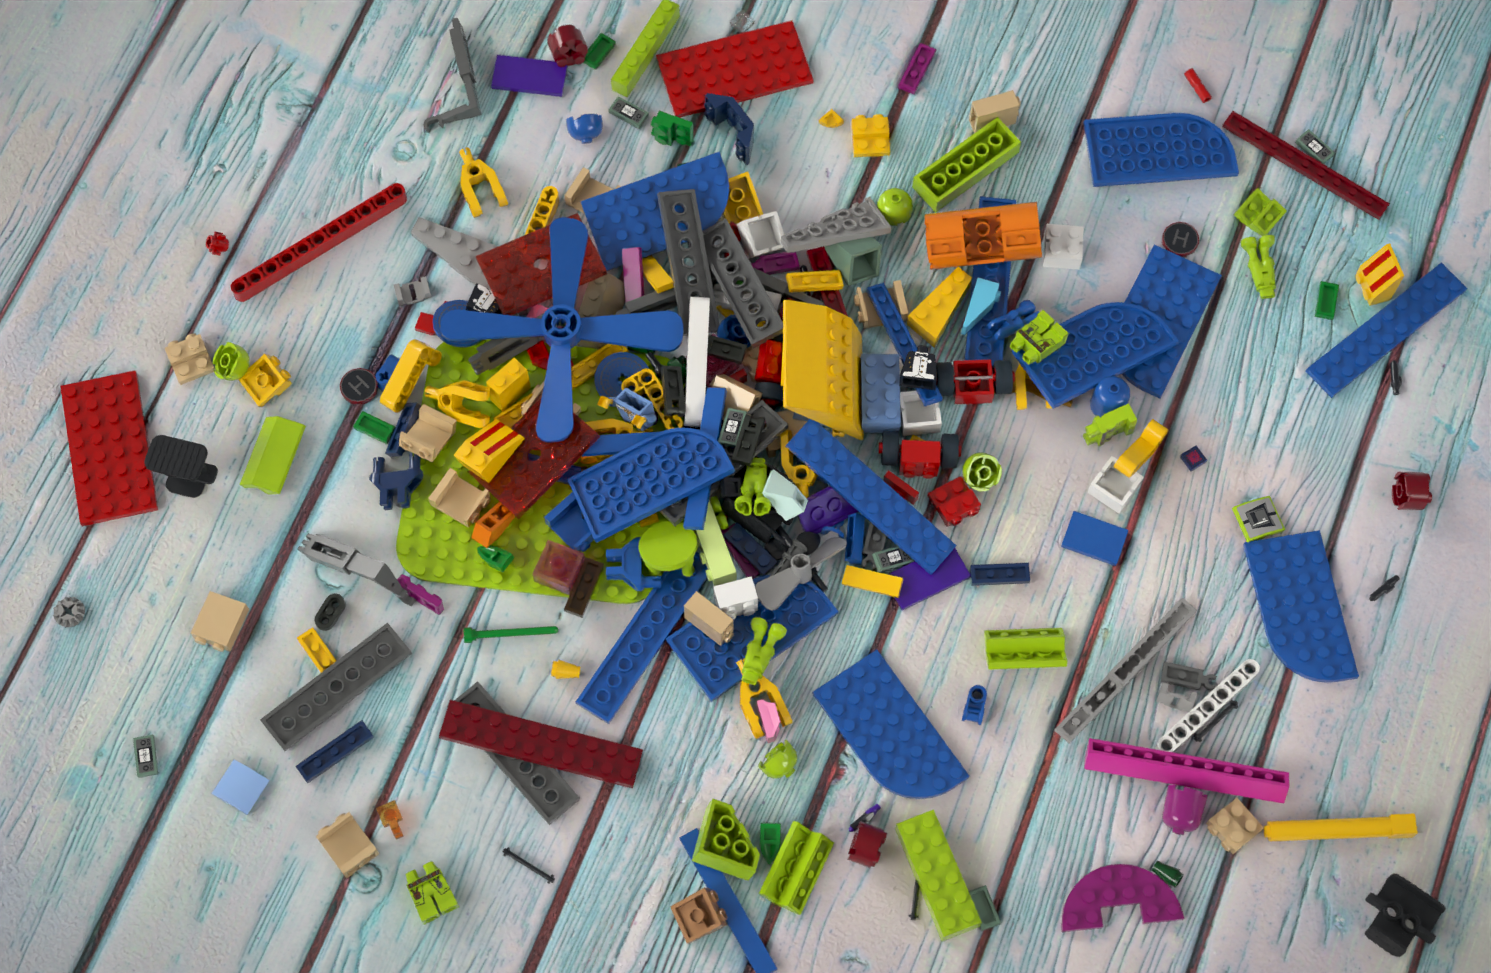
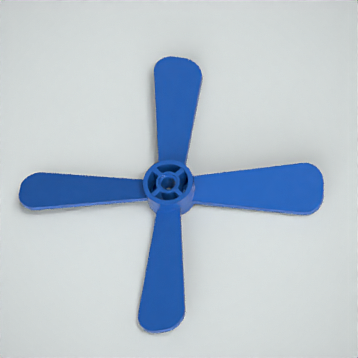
M566 217L557 218L550 225L553 306L545 311L542 319L452 310L443 316L440 326L441 334L450 341L544 336L546 343L551 349L536 432L540 440L548 443L563 441L573 431L571 348L576 346L580 340L672 352L682 344L684 331L681 317L676 312L669 310L580 318L574 308L587 247L588 230L581 221Z

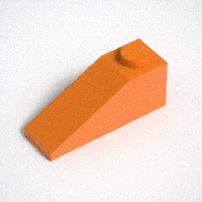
M509 493L475 523L472 539L488 548L500 537L524 507L525 503Z

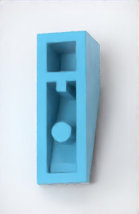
M981 278L977 279L962 327V335L971 330L993 308L995 301H999L1001 291H998L999 283Z

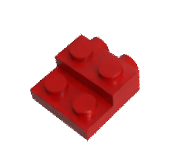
M961 476L929 492L927 495L946 527L958 525L967 516H975L979 513L981 503L973 490H969Z

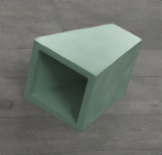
M873 237L825 246L826 252L837 270H840L841 276L848 286L879 276L882 245Z

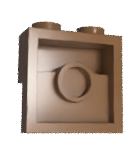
M703 888L670 906L687 944L707 934H712L727 925L725 921L727 920V914L724 909H719L717 904L719 897L710 888Z

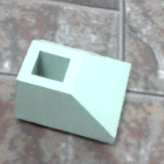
M773 469L770 472L762 492L764 497L770 500L777 513L785 521L803 513L808 502L807 498L794 484Z

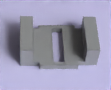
M426 276L421 277V282L414 281L403 284L401 287L399 283L394 284L399 306L403 304L410 305L424 301L423 299L431 298ZM410 285L414 286L417 300H412L409 289Z
M1162 683L1156 702L1178 710L1188 712L1192 710L1197 693L1191 692L1189 698L1180 694L1167 692L1168 684ZM1174 697L1179 698L1177 705L1172 704Z

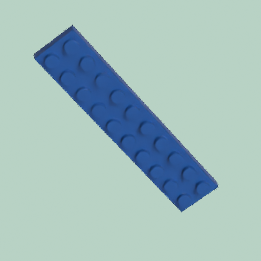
M980 196L978 208L1016 204V200ZM1011 261L973 265L970 301L978 278L999 283L998 291H1001L999 301L994 302L993 308L967 332L964 360L991 359L992 369L994 361L1003 360L1004 339L996 340L994 334L1000 329L990 331L987 324L991 320L1007 314Z
M1441 262L1306 369L1307 374L1331 398L1334 397L1466 292L1468 288Z
M809 419L786 444V448L930 575L957 546L818 422Z
M696 552L694 555L693 567L695 573L692 576H684L682 568L664 571L661 576V588H653L576 700L578 706L610 724L666 641V638L683 616L684 605L696 591H700L708 579L705 571L708 568L706 564H702L699 553Z

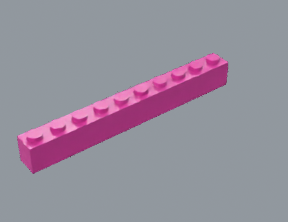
M1089 738L1085 753L1084 769L1283 804L1290 787L1289 772Z

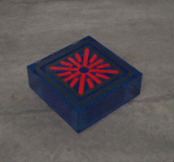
M1197 445L1180 455V458L1191 472L1207 462L1206 457Z

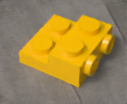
M876 114L872 118H866L864 115L852 118L851 130L854 158L890 156L888 117Z
M265 353L248 368L242 378L238 379L259 407H263L275 395H281L292 384L289 380L291 378L289 372L280 368V360L274 355L270 356Z

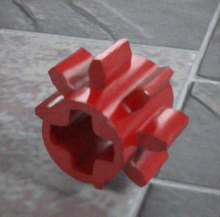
M214 232V235L207 237L206 248L213 255L220 256L221 252L228 250L229 240L223 233Z

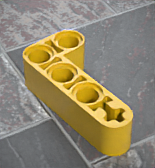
M546 186L542 190L523 237L525 252L530 256L551 261V251H546V249L551 247L550 238L546 237L559 205L558 190L553 186ZM530 243H536V244L533 245V246H529V245H528V244H530Z
M416 339L411 340L407 344L380 397V403L395 413L400 412L404 408L425 365L436 366L442 358L441 352Z
M643 369L622 382V391L629 386H635L636 388L633 392L640 396L646 394L649 401L653 403L655 411L667 430L674 428L671 423L672 419L678 428H685L681 417L673 414L672 416H665L661 413L665 407L663 387L652 370ZM645 377H652V380L650 382H643V379ZM655 392L661 393L659 398L652 397Z
M1152 419L1141 436L1119 457L1114 468L1128 478H1131L1154 454L1169 429Z

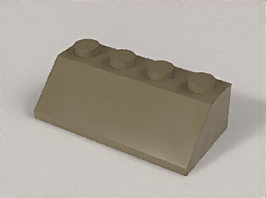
M593 269L578 311L580 318L616 315V312L622 310L625 304L624 283L612 274ZM580 340L577 345L600 349L607 343Z

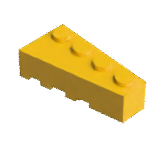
M957 267L908 315L907 325L935 348L949 321L970 289L972 277L960 267Z

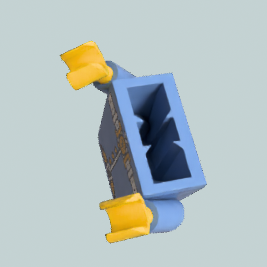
M625 388L617 397L607 398L601 396L597 405L608 409L609 406H616L623 420L626 423L633 424V427L640 431H645L648 427L653 426L657 419L653 403L628 388Z

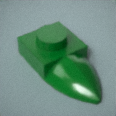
M490 545L488 548L479 546L477 548L480 557L487 562L488 566L504 572L514 560L512 553L496 546Z
M761 822L760 848L766 862L771 864L775 860L781 844V823Z

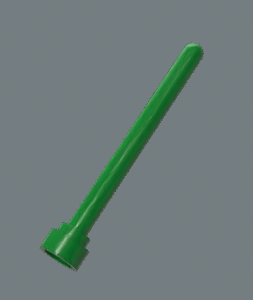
M546 626L476 631L472 627L464 628V643H473V641L480 638L556 634L558 627Z

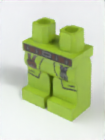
M1042 310L1035 319L1017 331L1015 338L1010 344V348L1014 352L1023 349L1025 353L1022 358L1028 365L1033 362L1040 363L1042 359L1066 343L1069 333L1057 322L1054 324L1055 320Z
M1128 403L1104 414L1101 418L1099 416L1094 417L1092 424L1085 427L1086 433L1083 434V438L1087 445L1097 442L1098 446H1101L1119 433L1124 432L1126 436L1132 434L1138 419Z
M433 861L423 865L427 875L419 878L416 870L405 874L408 882L406 886L424 925L441 917L432 897L435 898L442 915L459 908L440 868L438 869Z

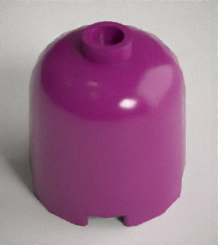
M1168 785L1162 813L1163 822L1166 826L1172 828V833L1184 835V832L1195 831L1201 823L1208 795H1203V792L1192 788L1184 787V790H1178L1176 785Z

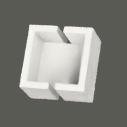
M777 211L746 219L736 224L748 259L784 248L781 244V236L784 235Z
M1046 224L1043 267L1080 269L1083 255L1084 227Z
M917 391L900 392L902 436L940 432L942 421L940 408H938L939 402L924 407Z
M1111 456L1101 472L1098 473L1090 484L1087 493L1120 514L1129 502V499L1140 487L1144 477L1136 472L1131 478H1128L1114 468L1118 459Z
M752 576L713 586L716 607L732 619L743 614L744 616H749L758 611V596Z

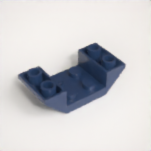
M707 93L704 103L705 117L709 122L712 121L715 126L727 120L729 126L736 129L735 154L738 160L743 161L747 166L750 163L754 143V123L733 97Z

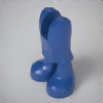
M1024 300L1019 304V308L991 320L987 327L990 331L1000 329L994 334L996 340H1002L1016 333L1026 324H1029L1037 317L1039 311L1035 312L1036 307L1033 302Z

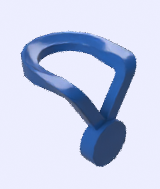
M844 520L832 527H823L820 534L826 535L833 531L838 533L839 538L844 539V533L840 530Z

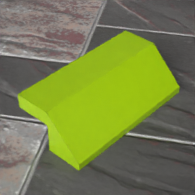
M279 416L266 417L239 485L244 488H258L268 495L280 494L306 426Z
M1062 628L984 630L988 670L1067 667L1065 635Z
M793 821L759 894L770 902L797 915H801L834 842L822 833L810 831L801 823Z

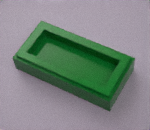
M600 33L588 48L583 63L596 70L614 48L616 41Z
M1324 281L1319 283L1314 317L1334 319L1339 284Z
M364 411L361 412L353 426L355 430L384 444H388L395 430V426Z

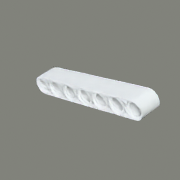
M690 297L685 389L686 413L684 416V426L687 427L701 426L705 403L710 298Z
M1252 659L1244 661L1158 741L1155 750L1166 751L1161 747L1163 743L1170 747V750L1167 752L1174 753L1254 680L1260 670L1259 664ZM1245 667L1251 668L1253 674L1247 673ZM1231 680L1238 681L1240 686L1232 685ZM1217 693H1223L1226 699H1220ZM1203 705L1210 706L1212 712L1205 711ZM1189 718H1195L1198 721V725L1191 724ZM1175 731L1183 732L1184 737L1176 736Z

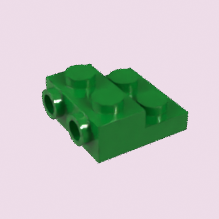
M660 110L657 116H653L650 124L653 127L651 135L655 137L658 143L672 146L675 140L681 145H692L694 141L693 122Z

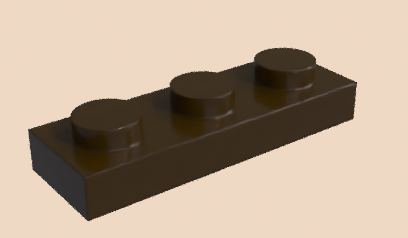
M585 558L564 607V612L583 618L604 568V563Z

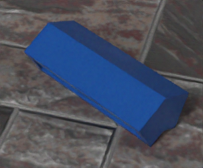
M858 513L848 515L845 561L849 562L850 565H861L865 517Z

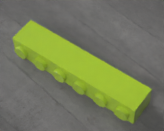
M670 0L661 1L611 78L612 91L628 98L679 19V4Z

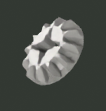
M65 597L63 600L58 601L56 607L53 608L55 621L63 627H73L79 624L85 615L83 603L75 597ZM65 607L68 608V609H71V608H72L71 611L73 612L72 614H73L74 616L69 615V614H66V615H65L66 611H65L64 608H65Z

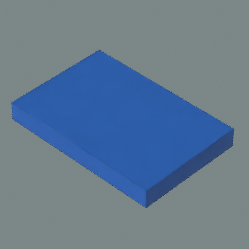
M1073 511L1061 547L1116 566L1129 530Z

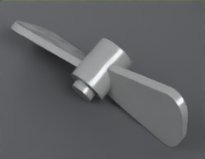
M833 537L826 540L809 557L805 554L793 556L790 568L756 584L755 590L759 601L769 610L778 609L798 584H804L811 580L812 568L845 549L847 546L846 540Z

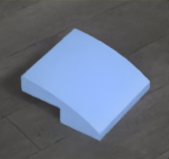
M233 760L211 794L247 815L270 780L244 764Z

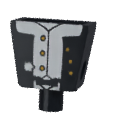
M476 283L466 310L502 314L506 310L508 299Z
M919 345L917 352L909 351L900 373L899 386L936 390L935 355L928 353L927 346Z

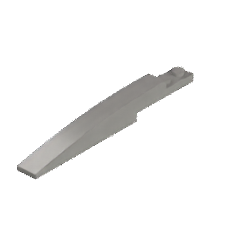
M1182 597L1054 731L1070 744L1133 680L1197 610Z

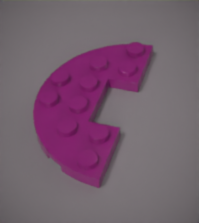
M1113 864L1091 871L1073 887L1063 907L1061 928L1062 932L1103 928L1101 908L1139 904L1143 924L1184 920V915L1176 895L1161 878L1137 866Z

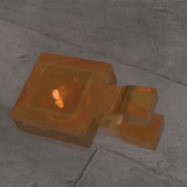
M393 800L377 807L376 809L384 828L390 826L396 840L403 837L398 824L403 818L396 801Z

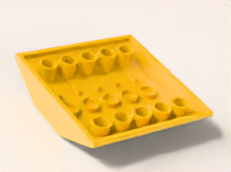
M784 300L783 407L858 440H864V432L861 428L860 358L862 354V335L852 318L827 306Z

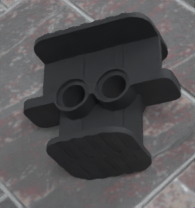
M158 435L152 439L144 460L148 470L168 476L166 488L169 492L191 498L200 496L205 484H213L218 473L215 465L205 463L208 451L204 445L166 435Z
M766 464L767 478L769 477L770 472L774 469L784 478H786L788 481L795 485L793 480L788 478V476H785L777 468H774L772 465ZM736 476L735 478L741 479V486H743L744 480L741 477ZM752 497V511H753V512H754V503H755V500H756L755 497ZM725 498L722 504L723 513L734 522H738L754 537H757L758 540L768 543L772 536L771 530L752 514L743 515L735 509L736 499ZM775 508L770 509L765 515L758 516L774 531L777 530L782 522L789 526L793 521V518L785 521Z
M1393 873L1386 879L1385 884L1377 895L1369 893L1365 899L1366 902L1378 909L1379 913L1364 934L1386 952L1396 957H1401L1406 953L1415 935L1428 944L1434 942L1436 936L1431 933V930L1446 908L1440 901L1434 899V897L1412 884L1409 880H1406V878ZM1388 908L1394 909L1396 912L1395 917L1389 915ZM1405 920H1410L1413 923V929L1406 926Z

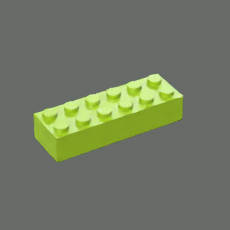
M997 117L914 176L912 188L936 213L1017 155L1020 151L1021 141Z
M934 809L897 823L895 831L919 884L920 891L941 941L943 942L980 927L981 919Z

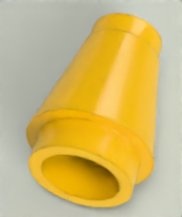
M559 659L558 661H553L551 676L555 677V679L579 678L580 666Z

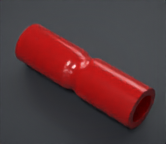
M1193 68L1187 70L1184 75L1194 88L1202 103L1208 102L1212 96L1204 84H1202Z

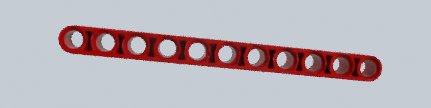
M400 183L388 186L234 280L231 284V290L235 299L239 302L249 300L404 205L407 201L404 186Z

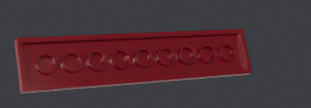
M454 700L449 701L439 733V739L632 789L643 749Z

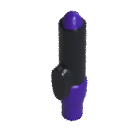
M875 804L866 810L863 815L850 825L849 832H855L859 829L857 827L860 821L864 823L870 821L881 807Z

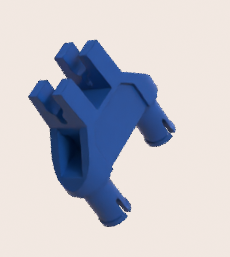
M641 537L632 539L622 549H606L607 562H622V566L606 567L607 580H623L636 591H642L644 588H661V575L644 576L642 574V558L639 553Z

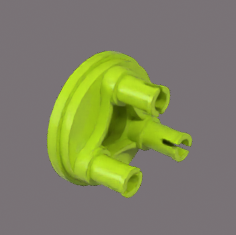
M665 521L653 525L643 533L639 541V553L649 570V576H659L661 571H673L682 568V573L686 577H690L695 573L693 562L697 550V538L693 530L684 529V523L681 522L674 526L670 521Z

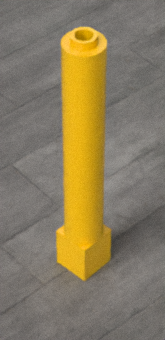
M1391 814L1389 817L1268 821L1267 825H1264V837L1268 838L1269 842L1374 837L1399 839L1413 838L1418 834L1415 814Z

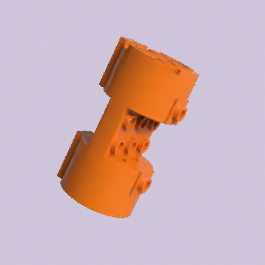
M1037 202L925 214L926 244L930 270L1042 258Z

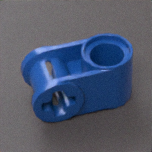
M393 354L388 356L383 366L376 373V380L381 391H384L400 358Z
M975 685L970 689L962 721L968 720L977 722L978 725L982 724L987 691L983 686ZM979 692L982 694V699L976 700L972 694Z

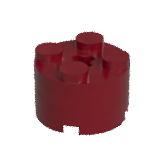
M562 25L556 28L555 33H550L548 36L547 44L554 61L559 67L582 64L585 61L588 47L580 29H577L574 25Z
M1403 471L1396 473L1394 479H1397L1396 485H1392V500L1394 506H1398V510H1423L1427 503H1431L1432 493L1429 492L1430 475L1428 473Z
M860 821L857 827L859 831L854 834L847 860L869 868L871 866L875 867L881 856V852L878 850L885 843L887 833L884 832V829Z

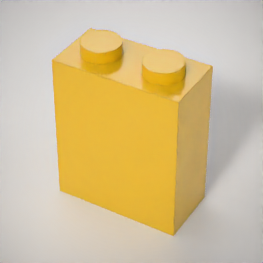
M515 358L509 361L486 382L487 387L490 388V400L502 412L508 409L531 388L527 369Z

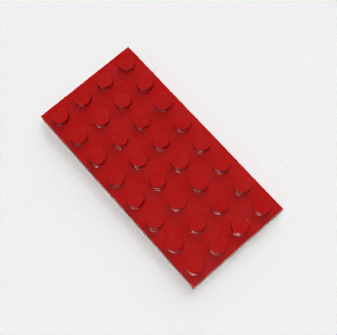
M793 20L656 55L674 116L679 118L704 112L705 95L707 93L733 97L739 103L813 84V77Z
M136 370L60 386L81 526L157 511L158 504L153 472L148 470L144 464L149 446Z

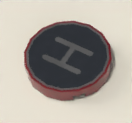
M1184 222L1170 224L1162 235V245H1164L1165 249L1181 257L1193 254L1199 244V235L1195 228Z
M352 369L341 379V394L351 404H366L377 395L378 382L374 374L367 369Z

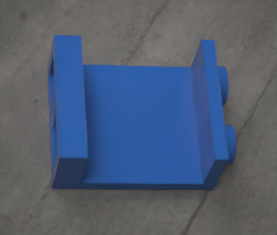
M573 492L544 517L546 524L577 555L581 551H586L594 540L586 520L582 519V511Z

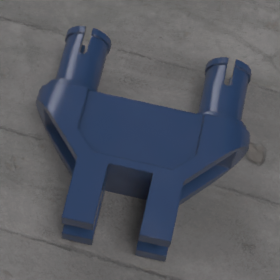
M410 453L409 469L385 473V458L378 457L377 461V458L374 457L373 473L369 476V480L380 490V506H384L385 511L392 510L393 496H397V503L401 504L403 509L410 508L411 494L423 479V471L420 469L421 457L415 453L413 456V453Z

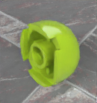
M890 188L879 196L877 208L889 225L897 226L900 223H906L911 218L913 212L912 198L903 189Z
M226 342L225 346H219L215 352L213 364L216 365V370L213 371L218 378L234 381L246 374L250 359L243 347Z
M978 452L970 455L965 461L962 475L965 482L972 489L979 492L988 491L993 485L996 486L1002 476V467L994 456Z
M786 739L784 744L780 742L765 755L767 760L764 763L760 761L758 764L760 770L770 778L779 779L783 776L788 778L795 772L793 767L797 763L798 756L794 747Z

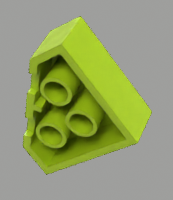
M712 799L704 813L692 861L749 881L756 872L760 853L752 845L749 839L750 836L743 824L737 819L732 805Z

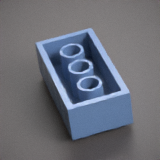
M861 354V428L863 432L883 433V431L899 432L901 424L899 354Z

